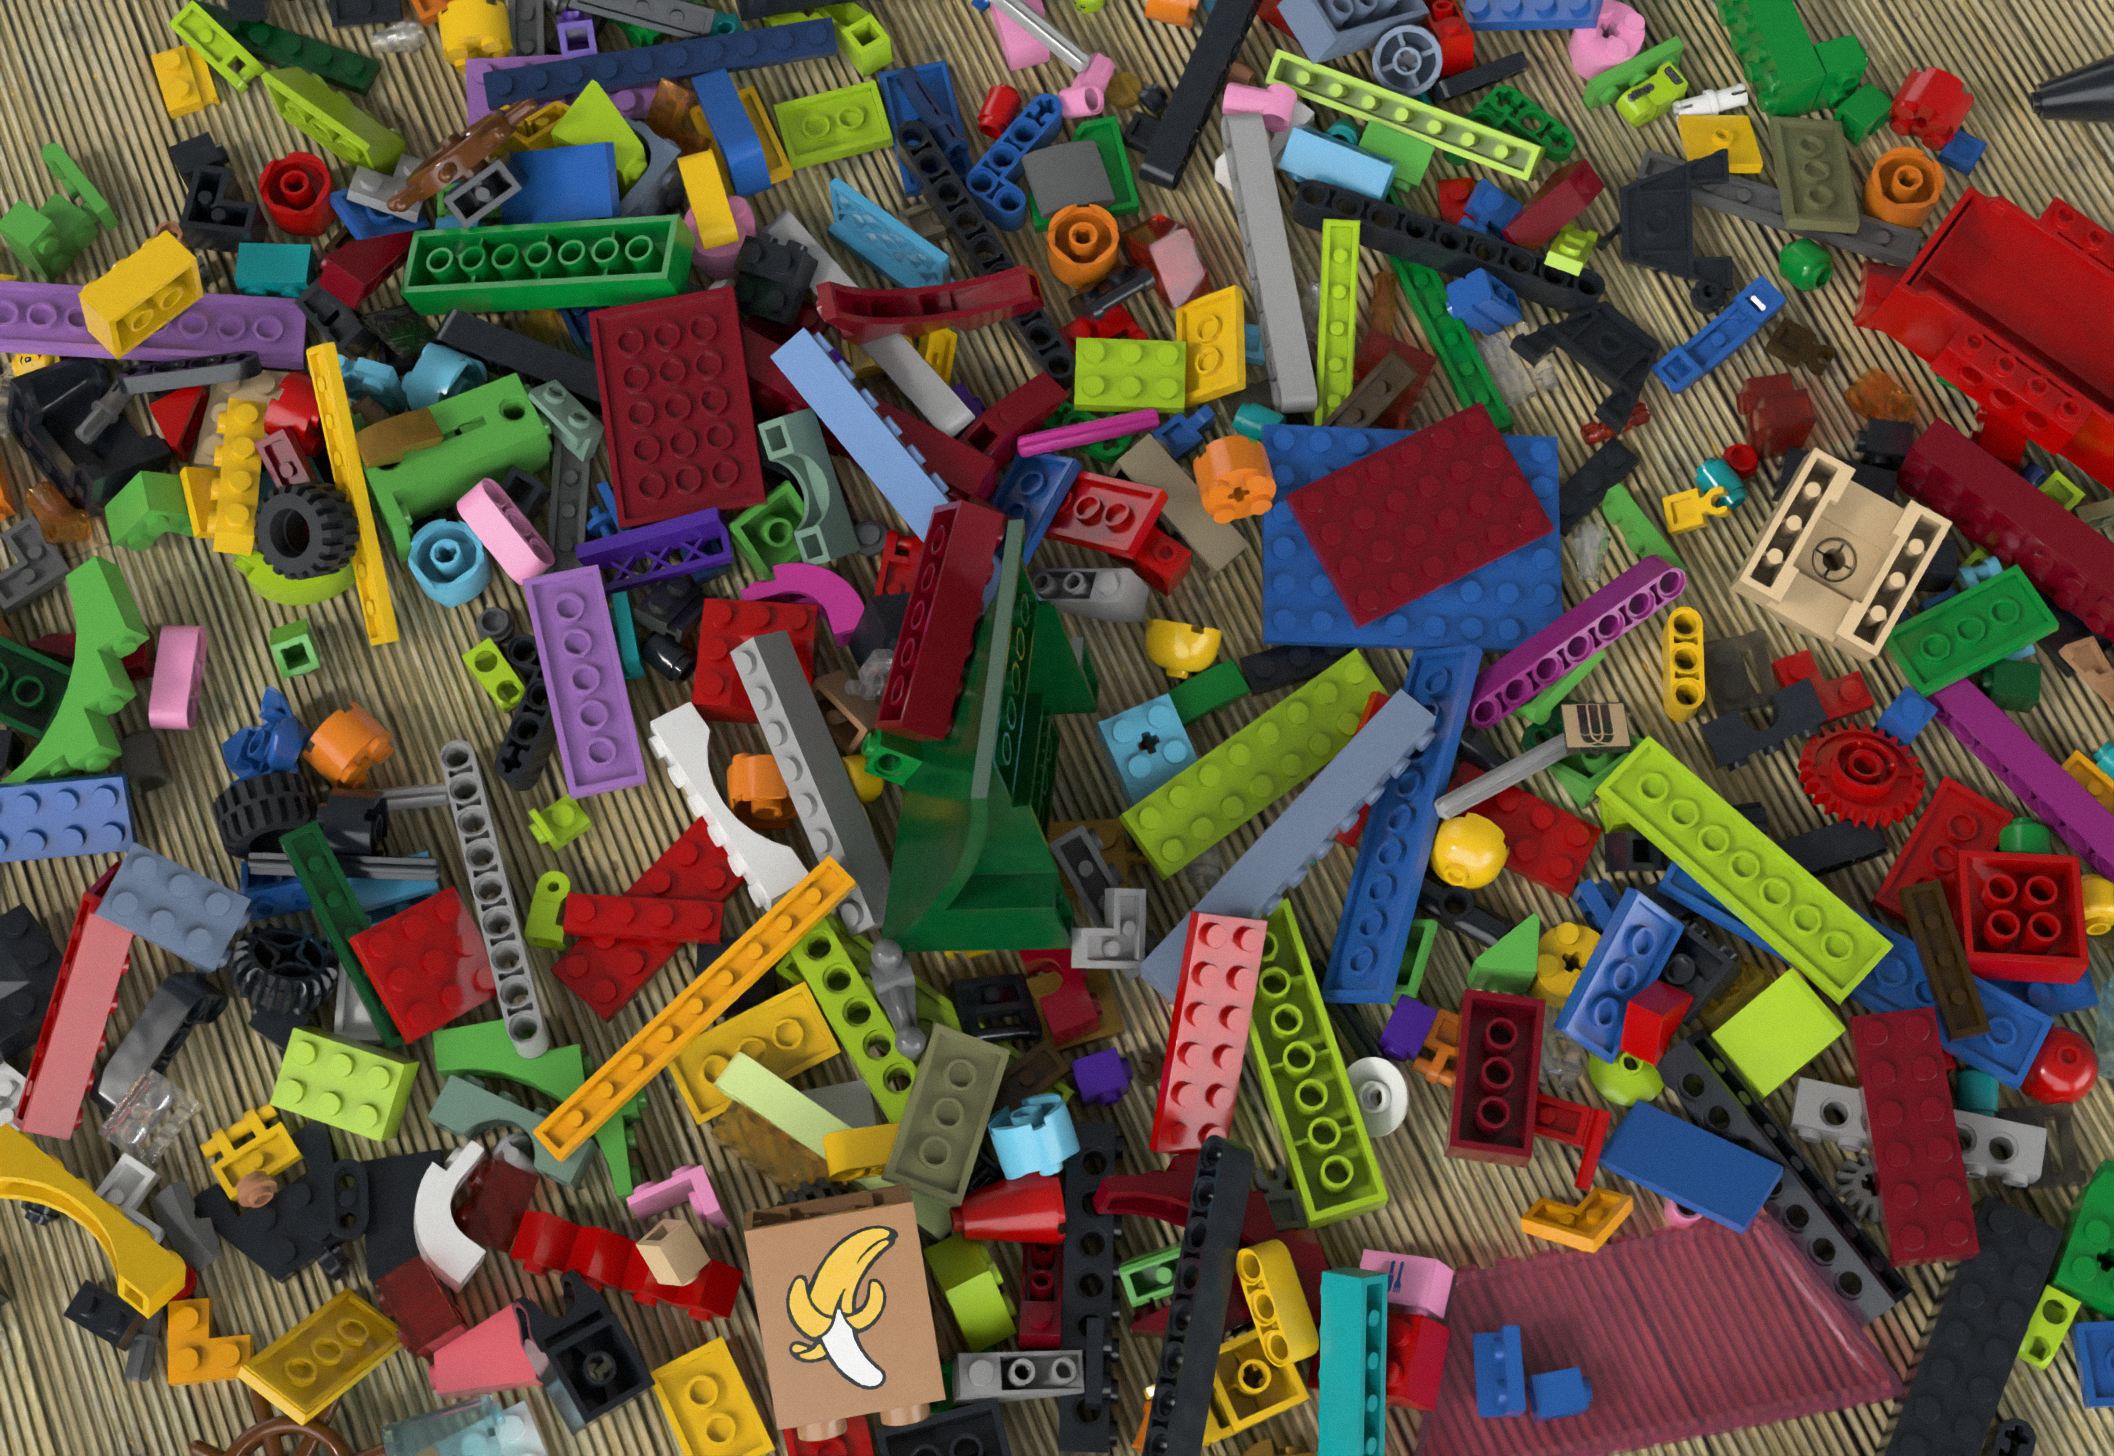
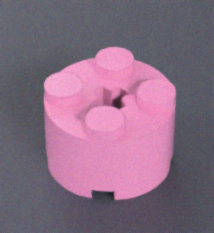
M1603 0L1596 28L1573 29L1568 46V54H1570L1574 70L1580 76L1589 80L1639 55L1645 36V19L1643 16L1624 3Z
M727 194L739 241L704 250L690 206L684 218L685 224L696 238L692 262L695 266L697 265L702 269L704 274L713 278L724 279L738 276L740 273L733 269L745 236L757 237L754 215L744 198Z

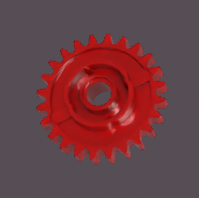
M1853 722L1849 723L1847 730H1844L1836 723L1832 732L1822 728L1819 736L1812 735L1809 743L1805 744L1797 767L1801 771L1798 781L1806 783L1803 793L1815 795L1812 801L1813 805L1824 804L1826 806L1824 814L1828 815L1836 812L1838 814V822L1840 823L1846 818H1850L1854 827L1857 828L1860 821H1864L1870 829L1874 828L1876 821H1879L1885 828H1888L1892 819L1902 823L1905 815H1912L1915 806L1919 805L1923 795L1922 791L1926 781L1922 779L1925 770L1916 767L1919 761L1918 756L1907 755L1910 750L1909 745L1898 746L1896 744L1898 736H1893L1889 739L1885 738L1884 729L1881 728L1876 733H1873L1870 730L1869 724H1865L1862 730H1858Z

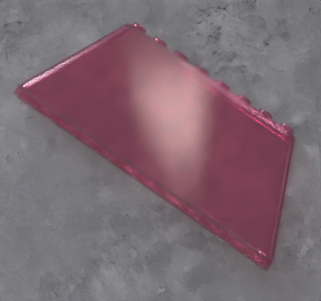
M1770 1214L1756 1215L1744 1235L1722 1224H1718L1716 1221L1705 1219L1693 1223V1229L1678 1232L1677 1226H1668L1654 1230L1653 1237L1639 1239L1636 1233L1622 1235L1613 1239L1614 1244L1601 1246L1595 1253L1574 1248L1575 1252L1559 1255L1558 1249H1549L1535 1253L1534 1260L1520 1262L1518 1256H1513L1495 1261L1496 1267L1480 1270L1479 1264L1456 1268V1275H1453L1444 1319L1440 1320V1324L1451 1330L1435 1411L1423 1410L1414 1456H1612L1881 1403L1899 1398L1905 1393L1898 1374ZM1505 1325H1520L1526 1411L1520 1417L1480 1418L1477 1414L1472 1336L1475 1333L1498 1332ZM1580 1367L1582 1377H1588L1592 1388L1593 1401L1588 1402L1589 1409L1580 1415L1534 1423L1525 1381L1532 1375Z

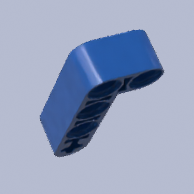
M725 67L692 77L691 83L695 96L724 158L735 195L745 198L771 189L772 185L760 141Z
M1050 93L1036 96L966 176V189L985 219L1004 231H1017L1026 222V197L1024 192L1015 185L1026 173L1021 159L1025 154L1048 147L1062 130V103L1057 96ZM1027 139V140H1030V141H1029V142H1021L1020 140ZM1000 164H1008L1009 166L1000 167V166H998V165H1000ZM980 188L988 189L987 191H984V192H978V191H976L977 189H980ZM1007 207H1014V208H1016L1015 210H1012V211L1005 210V208H1007Z

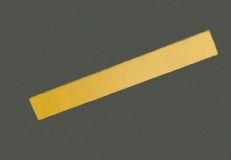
M335 342L322 343L306 349L336 491L341 490L346 495L345 501L346 503H352L355 508L352 514L354 517H358L359 525L356 526V532L360 533L359 542L354 543L357 551L355 556L351 557L369 642L373 646L399 641L398 629Z

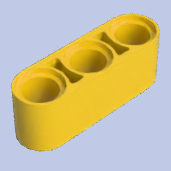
M712 149L677 158L678 167L703 249L708 250L739 241L736 225Z
M1678 607L1670 614L1661 636L1663 706L1665 713L1670 719L1682 723L1693 719L1704 701V646L1701 616L1693 608ZM1682 625L1689 630L1690 634H1682L1674 626ZM1675 660L1686 661L1691 666V669L1680 668L1675 663ZM1676 695L1687 696L1692 701V704H1682L1678 701Z
M900 1122L840 1130L824 1136L822 1140L830 1180L839 1182L882 1176Z
M1272 1239L1241 1249L1237 1253L1236 1271L1267 1359L1273 1365L1283 1367L1316 1354L1319 1348L1318 1334L1287 1247L1283 1242Z

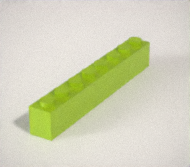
M1276 49L1264 82L1269 85L1283 84L1289 86L1301 97L1368 122L1372 120L1437 148L1525 181H1534L1546 150L1543 146L1320 63L1313 65L1309 59L1281 49Z

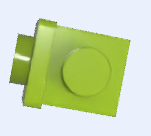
M569 793L540 813L535 808L528 811L533 821L528 826L529 830L540 845L547 842L554 852L593 827L591 821L576 800H570Z

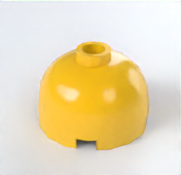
M1147 619L1145 647L1153 663L1166 668L1165 676L1188 679L1189 672L1203 671L1213 663L1220 648L1222 631L1209 627L1200 629V627L1192 626V624Z
M1467 812L1466 817H1454L1449 820L1442 818L1439 820L1429 858L1434 872L1444 882L1451 886H1461L1467 890H1474L1488 885L1498 877L1510 850L1509 846L1506 849V845L1503 842L1505 835L1497 825L1485 817Z

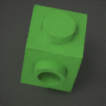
M306 618L270 630V647L284 679L305 675L321 667L320 651Z

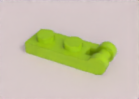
M191 0L168 23L186 43L241 94L249 88L247 84L256 75L260 77L266 71L244 47L194 0ZM240 59L245 66L235 74L230 67Z
M1569 222L1561 229L1544 264L1579 277L1594 248L1599 232L1591 229L1585 232L1574 228L1575 224Z

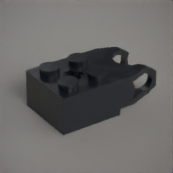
M571 1269L559 1278L566 1305L565 1316L556 1318L544 1314L525 1295L516 1299L511 1306L518 1323L521 1346L569 1431L574 1436L641 1397L656 1383L615 1312L611 1313L602 1296L588 1286ZM595 1371L599 1378H593L590 1373Z

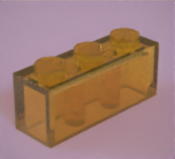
M734 1099L710 1132L717 1145L787 1191L792 1189L796 1192L801 1188L799 1183L805 1180L809 1184H814L816 1177H825L828 1183L831 1181L825 1159Z

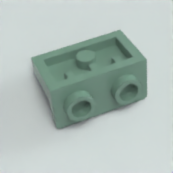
M556 379L531 389L528 398L537 406V414L544 413L551 432L582 462L593 458L604 426Z

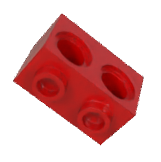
M1154 525L1134 559L1109 553L1111 558L1124 567L1130 568L1138 577L1166 597L1173 592L1188 574L1191 566L1192 552Z

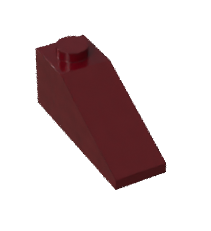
M1586 158L1556 169L1501 232L1510 244L1535 251L1587 208L1605 185Z
M417 230L347 242L337 252L331 250L321 262L320 268L323 270L318 285L355 310L407 263L413 233Z

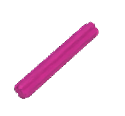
M1149 408L1021 435L1017 438L1016 444L1019 455L1021 457H1028L1155 430L1159 427L1160 420L1157 410Z

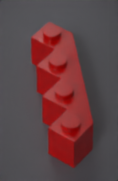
M525 1211L509 1257L524 1263L522 1270L530 1274L546 1277L547 1272L563 1276L565 1272L573 1269L596 1292H601L603 1287L633 1296V1302L655 1308L656 1304L660 1303L688 1311V1317L705 1323H711L712 1317L730 1318L744 1273L742 1270L710 1258V1261L699 1270V1276L690 1284L685 1286L659 1284L636 1246L638 1241H633L604 1228L579 1226L548 1212Z

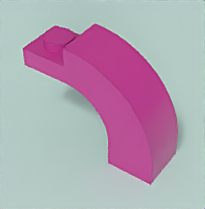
M786 563L772 566L775 580L769 582L767 580L756 581L747 588L740 590L742 599L745 601L818 605L819 614L827 621L837 649L848 646L865 609L859 595L848 582L834 572L812 564Z

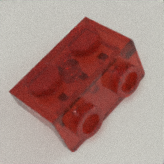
M497 1159L484 1160L482 1164H478L471 1174L469 1186L472 1189L467 1202H463L455 1214V1225L470 1240L502 1253H509L539 1177Z

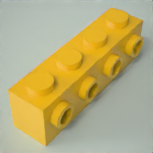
M228 398L227 410L219 411L216 433L224 435L223 445L215 444L213 466L220 467L219 478L212 477L210 500H217L216 511H209L207 533L214 534L212 548L214 552L251 556L255 537L254 527H256V520L254 518L258 506L262 458L254 443L264 439V419L267 407L265 402Z

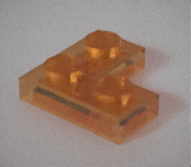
M661 77L645 124L650 127L655 135L663 140L668 138L674 141L681 148L683 157L708 150L712 140L684 126L696 92L670 78Z

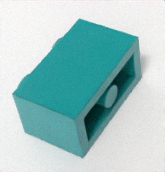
M239 243L234 282L242 295L297 299L318 278L313 271L318 257L311 244Z

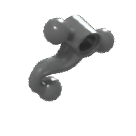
M882 939L876 942L871 950L873 964L869 965L875 991L896 1032L895 1048L902 1056L916 1061L921 1057L922 1052L926 1048V1036L918 1025L916 1011L917 987L908 955L902 956L900 945L892 939Z

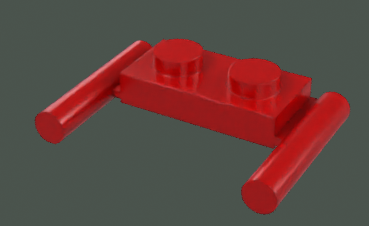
M1537 1093L1533 1136L1579 1149L1585 1148L1574 1187L1590 1191L1612 1114L1602 1109H1594Z

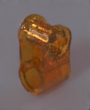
M1875 367L1869 368L1843 394L1846 404L1867 421L1869 417L1910 423V420L1917 412L1918 405L1915 398L1894 383L1885 372ZM1904 403L1907 404L1905 410L1902 409Z

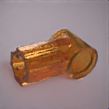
M50 481L38 482L32 489L27 490L25 502L41 521L42 537L47 544L77 543L89 540L92 531L89 514L84 509H72Z

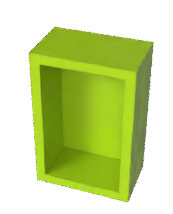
M312 1025L294 1027L269 1105L379 1142L397 1138L420 1061L390 1051L387 1052V1050Z

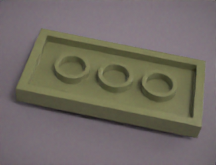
M1772 116L1768 130L1785 229L1856 234L1860 226V218L1841 121Z
M933 1024L881 1179L895 1185L910 1183L912 1191L956 1207L961 1206L1011 1051L941 1024Z

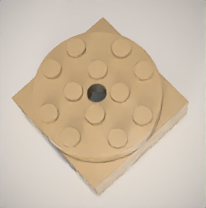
M1814 447L1801 461L1774 511L1761 527L1754 546L1729 589L1764 607L1789 629L1808 637L1821 639L1865 663L1876 657L1953 522L1913 500H1910L1904 509L1850 480L1856 469ZM1823 554H1832L1838 559L1839 568L1837 571L1830 570L1825 573L1827 568L1823 564Z

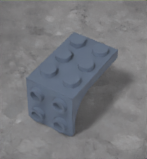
M625 117L624 120L643 145L648 169L620 202L621 216L608 217L606 219L667 215L671 209L674 210L681 204L686 192L677 163V158L683 157L682 150L674 141L668 138L663 140L655 135L644 122L639 120L635 122Z
M134 842L130 846L94 915L183 958L196 967L195 973L203 976L213 971L215 972L218 967L222 969L227 963L233 947L228 945L231 938L236 932L241 933L250 919L251 912L246 909L251 899Z

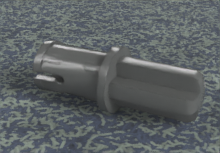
M116 380L99 401L96 400L92 403L93 411L75 430L76 437L85 444H91L108 424H115L118 421V415L136 394L127 395L121 393L118 380Z
M164 1306L146 1320L131 1343L124 1374L125 1379L134 1382H147L149 1380L156 1344H161L162 1341L158 1335Z

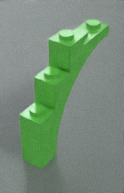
M94 555L65 576L74 603L76 621L75 659L69 685L58 713L41 742L27 759L1 781L0 784L69 778L78 769L94 775L107 769L112 761L123 754L107 716L120 711L124 704L137 696L121 658L134 653L138 646L147 641L150 636L118 565Z
M504 1019L432 1032L436 1069L444 1080H447L451 1074L458 1078H464L465 1074L472 1077L507 1080L536 1089L562 1104L595 1073L592 1055H586L580 1044L549 1049L537 1058L528 1059L520 1056L507 1034ZM537 1030L525 1031L520 1039L524 1040L533 1037ZM645 1086L593 1134L609 1164L616 1196L622 1204H628L626 1198L634 1195L633 1190L643 1184L640 1165H633L631 1150L638 1149L636 1131L634 1126H628V1124L643 1121L642 1109L648 1108Z

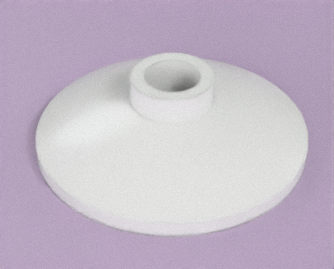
M1366 1057L1354 1062L1347 1068L1346 1072L1367 1135L1370 1138L1388 1135L1399 1127L1406 1116L1409 1106L1407 1081L1401 1070L1384 1058ZM1379 1091L1382 1092V1102L1380 1105L1377 1102Z

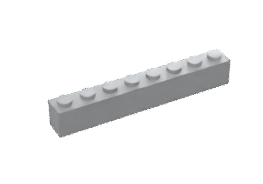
M786 630L752 637L732 650L730 654L781 775L789 789V794L819 864L830 855L858 885L837 905L849 936L853 937L881 928L884 923L890 873Z

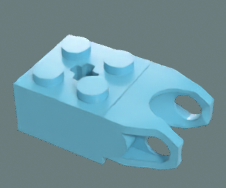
M1169 693L1100 721L1094 729L1129 808L1198 761ZM1142 739H1147L1154 744L1152 754H1148L1147 749L1141 751L1138 748Z

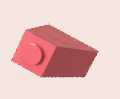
M527 1297L532 1302V1304L536 1305V1303L530 1297ZM512 1304L434 1352V1364L429 1365L428 1373L430 1387L432 1390H437V1395L448 1400L543 1385L521 1346L518 1323L514 1316Z

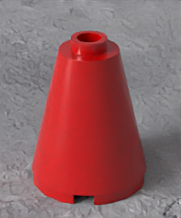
M1039 1171L1027 1173L1014 1180L1003 1178L965 1194L961 1206L951 1207L949 1211L953 1232L960 1231L963 1239L1058 1244L1063 1243L1066 1233L1058 1234V1224L1066 1223L1064 1201L1058 1176H1041Z

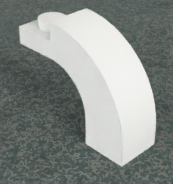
M473 1140L469 1142L464 1150L458 1146L444 1164L447 1171L432 1162L420 1183L414 1210V1234L424 1262L438 1279L457 1293L462 1290L484 1262L486 1254L484 1249L467 1238L457 1228L450 1208L454 1195L482 1162L485 1149Z

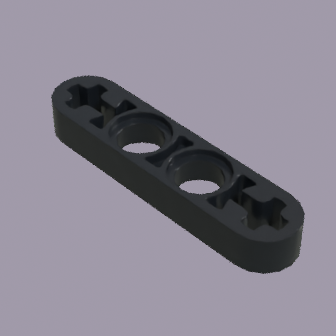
M240 351L130 366L118 371L116 377L121 393L131 395L250 379L261 374L262 367L258 352Z

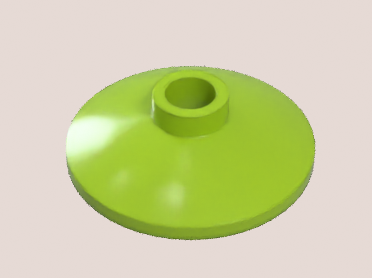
M1619 1050L1612 1064L1600 1060L1592 1053L1589 1055L1588 1073L1596 1091L1613 1104L1633 1107L1638 1099L1649 1103L1659 1095L1665 1086L1659 1072L1653 1065ZM1624 1059H1634L1637 1063V1069H1627L1624 1066Z

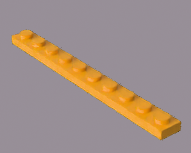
M828 855L536 1127L532 1133L556 1160L562 1164L858 887L856 881Z

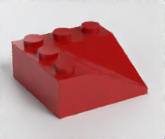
M705 598L692 704L702 719L705 721L760 724L730 654L732 650L755 636L786 630L811 687L816 677L821 631L818 605Z
M1972 850L1957 851L1953 921L1971 973L1981 979L2077 984L2089 966L2079 856Z

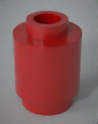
M1007 84L990 87L977 118L979 122L978 130L982 134L998 140L1013 123L1022 104V99L1015 88Z

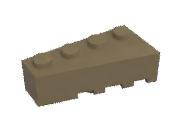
M1150 433L1119 458L1108 473L1107 477L1157 487L1165 491L1169 498L1153 525L1169 537L1172 535L1177 540L1176 542L1192 552L1191 564L1207 580L1210 581L1249 545L1245 540L1246 535L1238 524L1235 522L1220 524L1214 521L1213 516L1202 505L1194 475L1186 467H1180L1172 459L1168 446L1162 440L1154 439Z

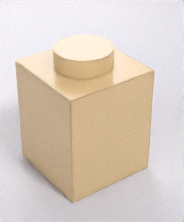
M663 1219L636 1243L638 1250L659 1284L688 1285L699 1276V1270L710 1261L688 1220Z

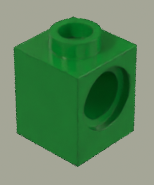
M1867 82L1839 105L1833 121H1841L1844 137L1857 147L1886 124L1893 107L1891 105L1892 101L1884 91L1877 89L1872 83Z
M876 729L874 734L868 733L861 749V754L865 755L864 772L904 786L905 781L923 762V741H913Z

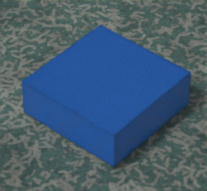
M1958 130L1954 139L1950 143L1945 144L1937 161L1969 176L1987 143Z

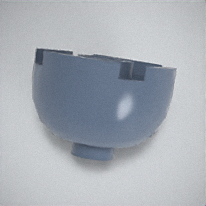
M1413 24L1396 26L1386 32L1375 47L1372 57L1374 75L1384 88L1408 97L1419 95L1431 88L1440 76L1443 65L1442 47L1435 35L1424 27Z

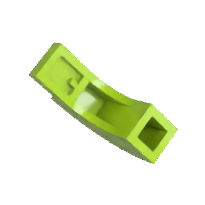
M252 548L251 556L231 553L235 559L232 563L233 566L247 577L246 580L254 592L264 599L279 604L302 606L319 603L337 596L356 582L351 557H349L350 563L346 567L340 568V571L337 573L303 580L286 579L284 574L278 575L273 572V565H267L263 560L264 555Z

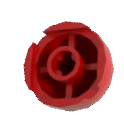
M2051 1026L2019 1088L2027 1097L2031 1095L2035 1100L2042 1102L2040 1105L2047 1108H2065L2075 1104L2085 1097L2096 1082L2099 1072L2097 1054L2091 1043L2079 1032L2066 1027Z

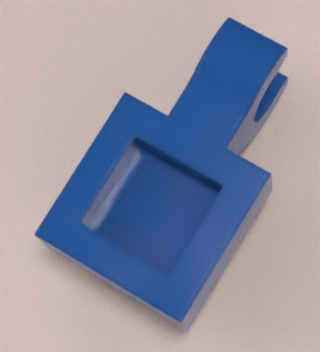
M1208 405L1200 408L1189 419H1186L1179 412L1155 430L1152 436L1154 439L1162 440L1170 449L1172 459L1179 463L1203 444V437L1200 434L1207 432L1216 424L1214 420L1216 414Z

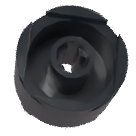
M338 787L329 790L327 803H319L316 821L319 826L323 827V834L333 854L383 856L384 850H377L381 837H387L388 802L387 798H381L384 794L383 791Z

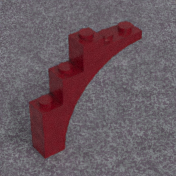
M1025 265L969 280L916 288L868 289L844 286L831 281L816 285L819 297L816 300V307L820 317L824 322L836 326L838 333L844 340L856 345L895 333H900L914 339L950 326L964 332H969L1045 307L1038 273Z
M1186 1153L1174 1156L1165 1172L1151 1170L1144 1174L1129 1176L1119 1173L1103 1178L1092 1199L1096 1213L1132 1214L1157 1218L1185 1228L1199 1154ZM1262 1190L1251 1191L1248 1193L1238 1252L1241 1249L1272 1239H1277L1284 1243L1291 1255L1318 1337H1320V1287L1322 1271L1330 1269L1314 1228L1298 1230L1293 1227L1277 1232Z

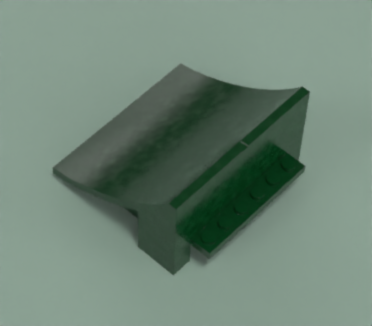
M1024 519L1008 520L1000 582L985 614L972 633V638L974 639L973 651L970 657L965 660L961 674L964 676V685L959 696L955 698L951 711L954 714L953 726L948 735H945L944 741H923V762L904 784L903 806L899 817L881 940L892 939L900 945L902 952L1071 949L1074 911L1060 881L1059 869L1048 846L1060 734L1052 715L1097 713L1100 679L1085 638H1068L1055 600L1039 601L1023 561L1026 542Z

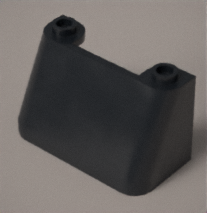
M72 357L11 378L7 423L16 442L72 512L84 522L103 514L105 506L141 470L161 473L168 468L172 458V450L168 442L156 434L148 435L142 439L122 413L118 415V421L115 424H108L91 444H85L77 438L75 430L93 411L92 403L96 400L99 401L108 392V384L111 382V377L107 367L99 363L96 358Z

